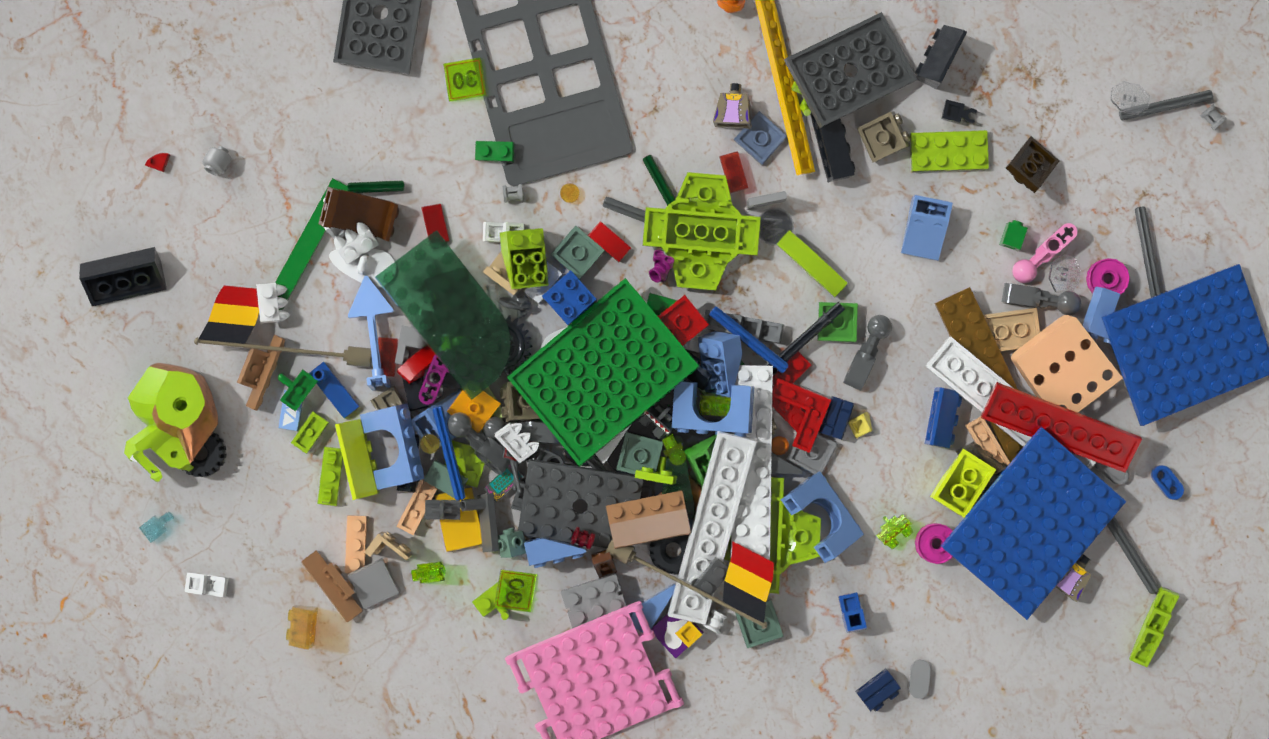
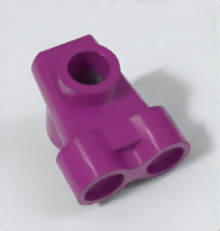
M656 250L653 254L654 267L649 271V277L656 283L660 281L665 282L669 271L673 268L674 258L665 256L661 250Z

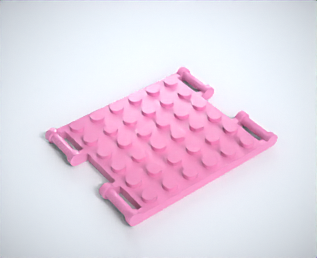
M641 601L632 603L534 644L505 658L519 685V692L525 693L531 688L536 690L548 718L535 725L542 739H551L546 729L550 726L557 739H601L672 708L681 707L684 704L672 681L670 669L655 673L642 642L655 638V633L649 627L642 610L643 605ZM635 612L644 633L638 635L629 613ZM522 659L531 679L530 681L525 682L517 660ZM659 680L665 681L672 700L667 702L658 682Z

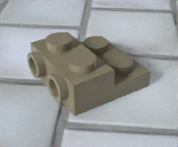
M891 111L857 128L872 163L910 146L911 138L908 132L903 131L901 127L903 120L899 113L895 114L894 111Z
M511 382L503 384V388H500V398L504 399L501 413L502 417L506 418V423L541 420Z

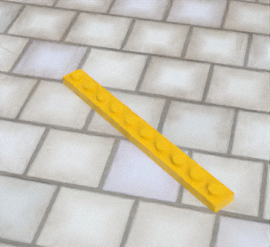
M755 0L796 175L810 174L815 172L797 92L791 89L794 83L793 76L784 61L788 55L775 0Z

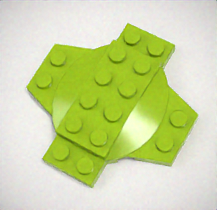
M687 172L675 201L665 209L646 207L642 246L660 247L667 256L674 258L673 271L678 288L716 291L727 263L738 254L758 255L761 217L741 215L738 209L732 205L726 175Z
M771 477L770 559L768 560L774 562L773 581L769 593L779 594L780 574L791 564L819 557L814 547L820 543L821 518L804 511H799L793 515L790 514L780 500L783 498L784 478ZM731 535L724 560L727 561L731 560Z

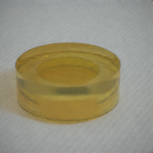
M571 183L565 184L560 191L562 200L566 203L577 201L579 198L578 187Z
M427 434L422 437L420 447L425 453H434L440 447V440L434 434Z

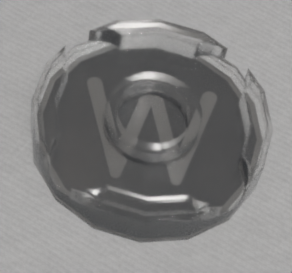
M772 207L764 210L759 215L761 217L759 238L766 244L777 245L789 230L792 233L794 231V221L791 215L784 209Z

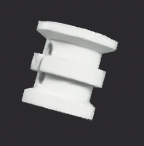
M712 609L711 616L707 618L708 623L706 625L703 624V626L720 634L719 629L723 627L724 623L722 622L727 616Z

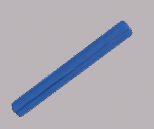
M715 306L710 311L709 315L732 334L739 335L744 344L780 373L786 371L789 366L788 363L721 309Z
M442 406L434 407L433 414L454 497L456 500H462L466 496L444 409Z

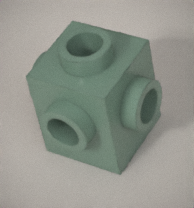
M514 528L503 530V534L498 535L501 558H511L526 553L525 537L522 530L515 531Z

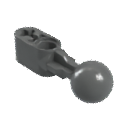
M1004 283L1001 301L1003 303L1032 308L1053 306L1057 307L1064 315H1074L1081 308V299L1073 291H1065L1057 296L1036 287Z
M875 315L869 320L867 326L870 334L867 342L862 344L860 350L857 351L843 381L844 384L859 391L862 390L875 363V357L878 352L877 345L880 339L888 337L892 331V323L884 315Z
M458 412L450 416L447 422L449 432L456 437L464 436L475 450V455L493 472L502 475L510 465V460L503 458L504 449L492 438L485 437L482 433H477L473 430L472 421L467 414Z
M492 416L484 424L482 432L485 437H490L497 441L495 433L507 424L502 418ZM517 422L522 423L520 433H530L528 442L560 444L544 423Z

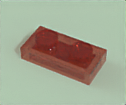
M738 151L719 156L730 194L748 189Z
M378 337L381 369H383L384 375L395 377L398 339Z

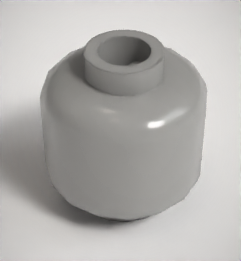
M222 146L209 148L203 159L204 169L215 176L224 174L231 162V157L228 154L229 151Z

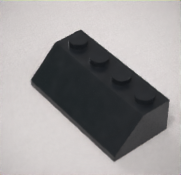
M155 247L80 264L79 279L91 306L167 290L161 260Z

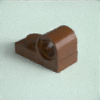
M607 549L591 554L592 563L599 578L617 573L613 557H611L610 552L606 553Z

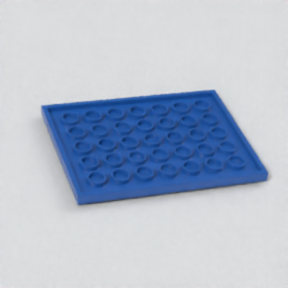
M1240 264L1230 266L1102 316L1140 426L1147 425L1269 375V346Z
M1040 427L943 542L941 547L1022 617L1028 620L1126 501L1045 429Z

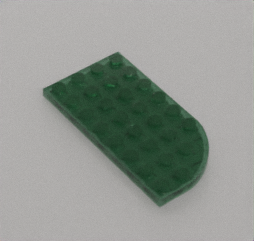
M436 230L375 278L472 400L493 384L503 372L510 352V333L503 314Z

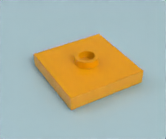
M469 381L447 412L450 415L458 412L467 414L472 421V429L479 433L501 403Z

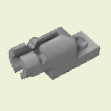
M414 308V313L409 323L411 327L402 325L395 358L396 364L402 365L409 359L410 350H407L408 346L423 349L426 346L430 327L425 326L423 322H430L433 312Z

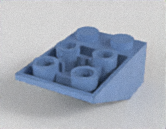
M914 195L911 200L901 253L939 261L953 202Z
M718 331L699 336L698 348L701 357V367L712 374L705 392L731 397L732 385H735L742 358L740 336Z
M460 389L411 419L412 426L430 453L442 447L433 408L442 406L446 421L448 422L451 415L447 410L460 394ZM450 433L451 440L456 438V436Z
M546 537L524 542L529 566L534 565V568L546 566V562L552 560L553 564L563 562L565 557L572 556V559L580 558L587 551L584 546L571 545L568 542Z

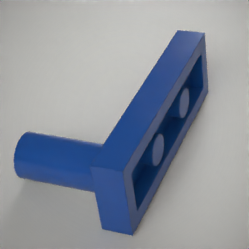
M322 362L309 373L315 380H318L316 384L344 419L360 407L325 362Z

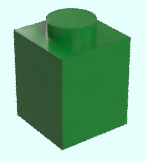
M1016 220L1006 223L999 245L1015 251L1021 250L1028 228L1023 226L1024 223Z

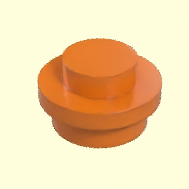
M776 436L772 439V453L783 455L788 451L789 443L786 438Z

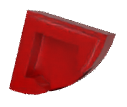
M156 154L146 161L145 166L164 172L170 154Z

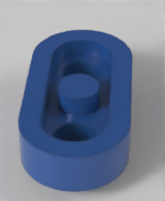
M1159 465L1154 467L1151 472V478L1168 499L1177 500L1181 498L1184 493V487L1167 466ZM1160 471L1163 472V477L1161 479L1158 477V473ZM1172 486L1175 488V492L1173 494L1170 493V488Z

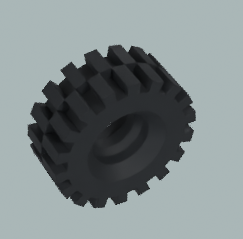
M212 432L203 445L208 451L207 457L202 461L194 458L191 462L194 468L190 471L185 470L186 474L193 475V477H205L220 470V467L225 463L223 461L227 454H225L226 446L223 445L224 441L218 437L217 433Z
M690 534L650 542L649 551L653 564L669 574H679ZM675 542L680 545L681 553L677 557L667 555L666 547L669 543Z

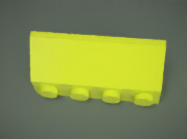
M361 419L335 424L352 499L355 500L379 494L380 491L377 490L373 471L377 470V464L375 459L372 460L370 453L373 452L371 441L367 440Z

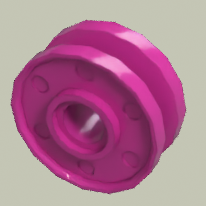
M1111 258L1098 260L1092 264L1086 276L1087 287L1092 294L1095 287H1102L1121 295L1128 287L1130 279L1125 265L1117 259ZM1106 273L1112 277V281L1109 284L1105 283L1103 279Z
M938 523L927 524L922 527L915 538V548L919 556L925 561L935 564L945 563L950 560L952 556L941 545L953 532L952 529ZM938 538L940 540V546L934 549L932 547V541L933 539Z

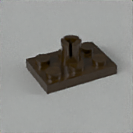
M1030 136L1005 169L1013 175L1019 184H1024L1026 188L1035 193L1060 160Z

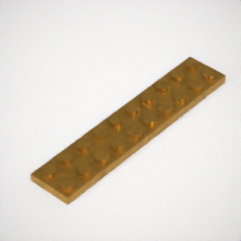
M968 287L934 303L949 336L1011 387L1018 390L971 288ZM990 422L1002 450L1011 463L1023 446L995 423Z

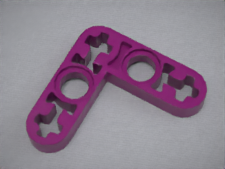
M438 352L433 357L419 392V400L426 405L432 404L437 398L447 372L474 383H481L486 379V370L482 366L450 353ZM443 354L448 361H451V357L454 358L451 370L447 369L449 364L443 363L442 366L439 365L437 357H441ZM457 362L465 364L464 372H456L454 367ZM469 365L473 366L471 369L473 371L480 369L483 378L479 377L476 380L474 379L475 375L469 373V377L465 376ZM433 372L440 375V381L436 384L432 383L429 379L430 374ZM426 383L437 387L436 391L432 389L430 395L433 396V399H428V401H425V397L422 396L423 392L427 393L429 387H425Z

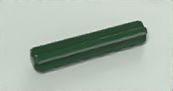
M648 155L643 158V162L668 206L676 199L652 155Z
M404 181L351 182L347 185L348 191L354 193L404 191L405 189Z

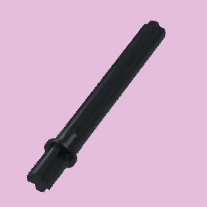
M838 301L826 313L823 311V315L778 356L787 362L830 323L833 324V320L845 308ZM773 367V374H774V373L777 371V369H775V368Z

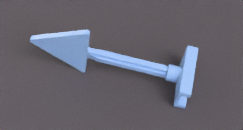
M364 276L348 313V318L367 316L373 362L372 377L367 378V386L374 391L376 387L383 386V384L387 388H391V380L384 375V371L381 369L375 316L393 313L394 310L369 277Z

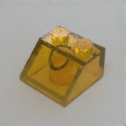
M294 605L292 610L289 609L288 621H291L290 629H287L286 640H289V646L308 650L314 646L318 607Z

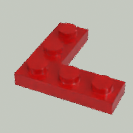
M799 351L786 362L789 366L785 372L780 373L777 371L773 375L772 390L777 378L794 383L811 366ZM772 397V408L798 432L805 412L797 406Z
M777 378L772 390V397L806 410L792 446L810 453L832 399Z

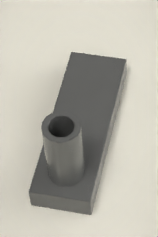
M494 493L477 495L478 499L461 500L460 508L462 511L479 510L483 553L499 551Z

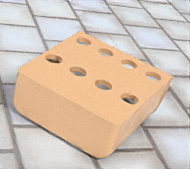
M1063 315L1016 350L1011 356L1012 362L1037 398L1056 405H1064L1066 409L1077 413L1123 379L1079 320L1070 315ZM1105 370L1112 373L1111 379H1103L1102 374ZM1091 381L1097 384L1094 392H1089L1087 389V385ZM1075 393L1081 394L1082 397L1078 404L1072 402V396Z

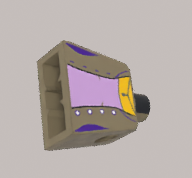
M731 83L729 93H720L713 118L715 127L751 129L749 97L747 94H741V84Z
M1084 554L1080 556L1055 586L1075 602L1079 600L1091 577V574L1084 569L1091 560Z

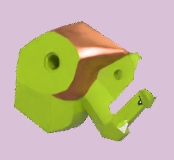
M165 363L152 364L147 368L127 398L134 414L147 427L126 441L124 454L131 462H138L151 475L150 478L158 483L163 477L161 471L143 454V450L151 448L170 467L190 471L194 468L191 462L218 425V414L212 393L202 375L182 366Z

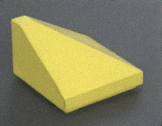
M868 411L848 422L855 438L873 431Z

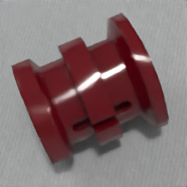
M576 527L571 545L577 543L578 546H585L586 549L590 550L595 534H589L586 530L580 531V527Z

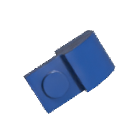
M858 593L838 596L846 632L866 630L867 626Z

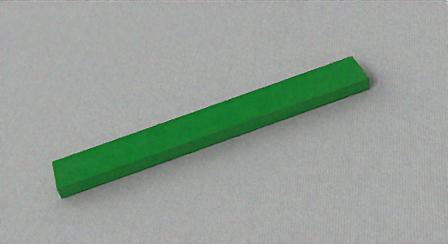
M333 178L328 187L348 191L346 185ZM327 189L275 281L276 284L287 288L285 293L277 297L289 300L326 233L325 228L319 224Z

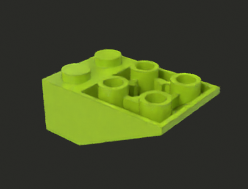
M543 228L500 232L501 252L511 289L549 286Z

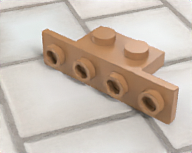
M274 335L270 346L284 348L285 339ZM250 348L237 383L253 388L246 404L247 407L257 411L259 406H261L264 393L270 385V378L277 367V361L282 351L268 350L264 352L259 349Z
M317 550L302 560V565L346 622L351 621L363 611L352 597L354 594L353 585L350 581H345L341 576L342 571L336 564L333 565L331 562L327 565Z

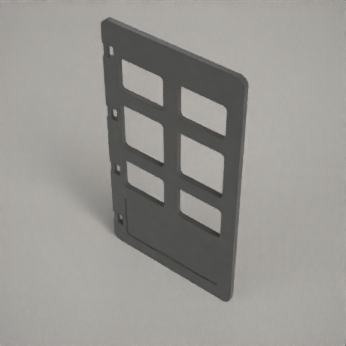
M456 0L472 59L476 61L474 66L482 93L484 88V94L482 95L495 141L515 142L514 164L507 165L506 161H501L509 185L518 186L519 184L533 182L622 157L631 152V141L591 0H518L516 6L481 16L476 15L472 0ZM577 4L588 38V44L557 54L547 55L536 19L537 15ZM519 19L523 20L533 60L493 71L482 38V30ZM479 40L482 50L475 52L473 41ZM588 59L594 60L600 86L566 97H559L552 70ZM537 74L541 82L545 101L541 104L516 111L503 112L497 86L505 82ZM495 96L498 107L491 108L489 98Z

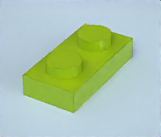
M312 411L291 441V444L308 454L329 422Z

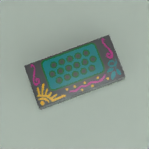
M511 464L502 475L498 474L483 488L487 493H494L495 502L513 488L514 475ZM518 470V479L521 481L525 476Z

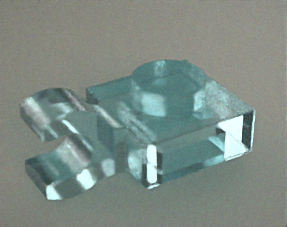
M170 511L166 512L159 519L155 515L139 527V529L152 543L167 531L164 525L171 521L174 516Z

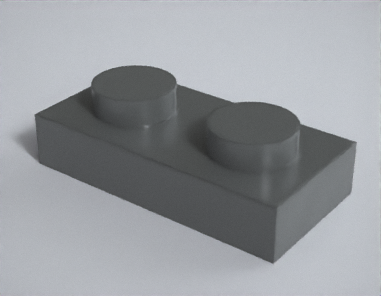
M715 557L693 586L712 596L724 581L729 566Z

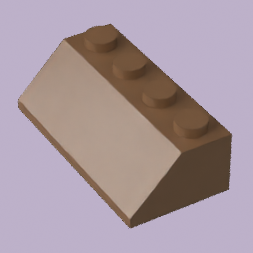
M683 491L606 506L615 549L691 534Z

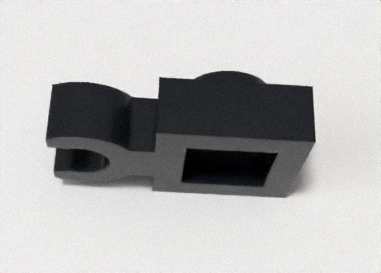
M946 99L941 119L955 123H961V119H964L965 122L973 124L975 120L970 119L968 114H976L977 110L974 108L964 110L965 104Z

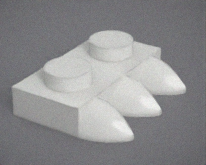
M357 223L358 234L352 230H346L345 236L347 241L338 236L334 238L335 247L346 264L351 263L379 245L378 240L369 227L363 223Z
M276 283L256 284L260 324L281 322L287 319L290 314L279 309L285 307L289 302L284 298L277 297L285 293L287 288Z
M508 423L495 433V437L521 463L537 451L539 442H528L530 433H520L522 423Z

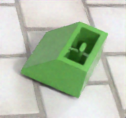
M713 435L684 450L702 487L717 435Z

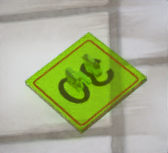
M481 58L443 64L449 102L487 96Z
M500 569L494 608L531 612L537 574Z

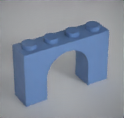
M1095 287L1082 325L1093 339L1101 337L1104 338L1103 342L1111 344L1102 316L1115 311L1120 293L1102 287Z
M682 381L674 388L672 428H678L677 432L689 433V429L696 430L698 434H708V431H715V435H717L718 431L725 433L734 432V435L746 437V433H752L754 386L732 385L730 410L727 416L719 422L708 421L698 412L696 405L698 382Z
M408 404L361 414L364 433L387 430L393 434L399 446L397 461L391 467L373 471L377 490L425 479Z
M820 471L810 476L780 499L791 515L801 511L810 503L818 504L827 511L831 520L830 533L814 547L824 563L836 558L864 535L859 525L852 518L848 509L843 505L837 493L834 492Z

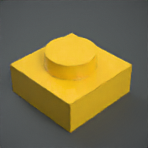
M687 621L675 632L688 648L702 636V633L691 621Z

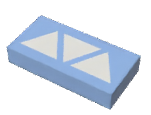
M282 402L278 428L298 431L303 402L296 412Z

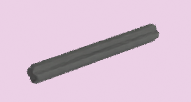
M1211 90L1123 109L1119 111V117L1123 121L1210 101L1213 99V93Z
M1142 206L1135 208V215L1150 296L1154 297L1162 292L1146 207Z
M1114 516L1107 524L1108 528L1150 594L1159 590L1158 585Z

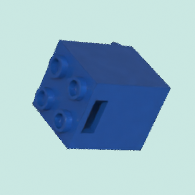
M571 270L542 295L543 299L568 326L597 302L593 294Z

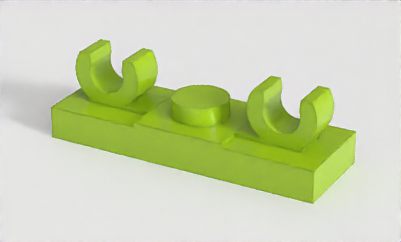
M324 447L317 504L337 506L343 463L341 448Z

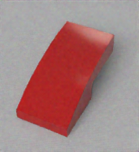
M601 221L588 235L617 262H620L631 249L629 245Z
M429 346L424 347L402 364L397 373L409 384L424 376L425 370L430 367L436 353Z

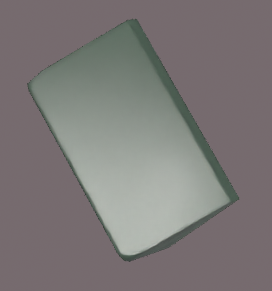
M434 460L424 481L455 498L447 466ZM460 474L464 488L468 478Z

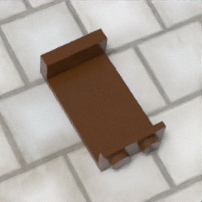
M328 187L319 224L326 228L349 229L358 233L356 227L357 223L360 222L367 225L375 237L389 242L390 237L394 234L393 224L399 215L398 204L392 201Z

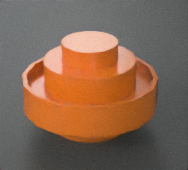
M717 0V4L725 12L733 13L744 8L745 0Z

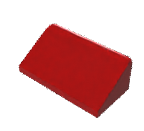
M441 204L421 207L430 245L448 242L449 236Z

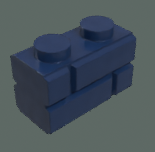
M831 396L830 399L832 400L819 433L842 440L854 403Z
M885 668L855 692L871 712L873 709L874 711L881 709L884 706L883 702L888 698L892 700L898 696V690L901 687Z

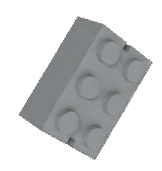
M616 573L561 590L566 609L570 608L567 613L572 629L627 606L623 593L618 595L621 587Z

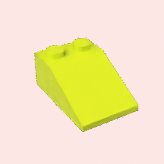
M962 449L940 479L930 497L964 518L976 503L996 469L965 449Z

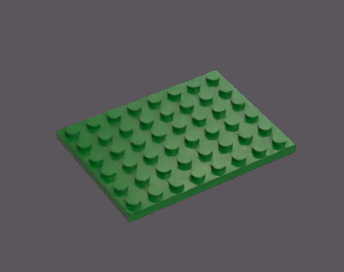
M624 278L507 378L581 467L700 366L629 281Z

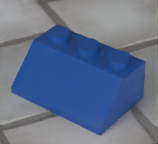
M942 387L934 389L924 444L943 448H950V445L954 444L955 434L952 433L954 426L958 424L959 415H956L957 407L960 408L962 396H959L955 390Z

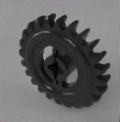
M503 314L500 315L498 320L495 315L492 316V321L486 317L485 325L479 322L481 329L474 328L477 335L470 336L475 340V342L469 344L475 347V349L470 351L471 354H476L473 361L480 360L478 365H484L486 372L491 369V376L496 371L499 377H501L503 371L506 376H509V370L514 372L516 366L520 367L522 365L521 361H527L524 356L531 355L530 352L526 351L528 348L533 347L527 344L532 338L525 337L529 330L522 331L524 323L517 326L518 318L511 322V315L506 320H504ZM498 331L507 332L513 337L511 340L497 337L493 340L492 344L487 345L488 338ZM500 340L507 344L503 347V351L495 347L499 344ZM511 346H515L513 353L506 359L498 360L489 354L490 351L505 354Z

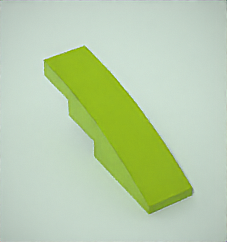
M790 230L777 243L781 250L790 256L796 264L805 270L811 278L834 298L848 284Z
M1162 586L1160 587L1141 627L1129 660L1148 667L1164 636L1163 632L1172 617L1171 612L1180 597L1178 593Z

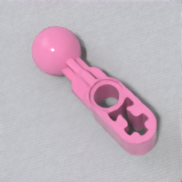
M1071 223L1062 225L1035 250L1033 257L1029 260L1022 259L1016 262L1012 270L1015 280L1023 284L1032 282L1037 275V268L1042 263L1049 262L1077 236L1076 226ZM1064 228H1071V237L1068 235L1061 240L1056 236L1057 234L1062 236L1065 233ZM1050 240L1058 242L1059 247L1056 251L1049 249L1048 243Z

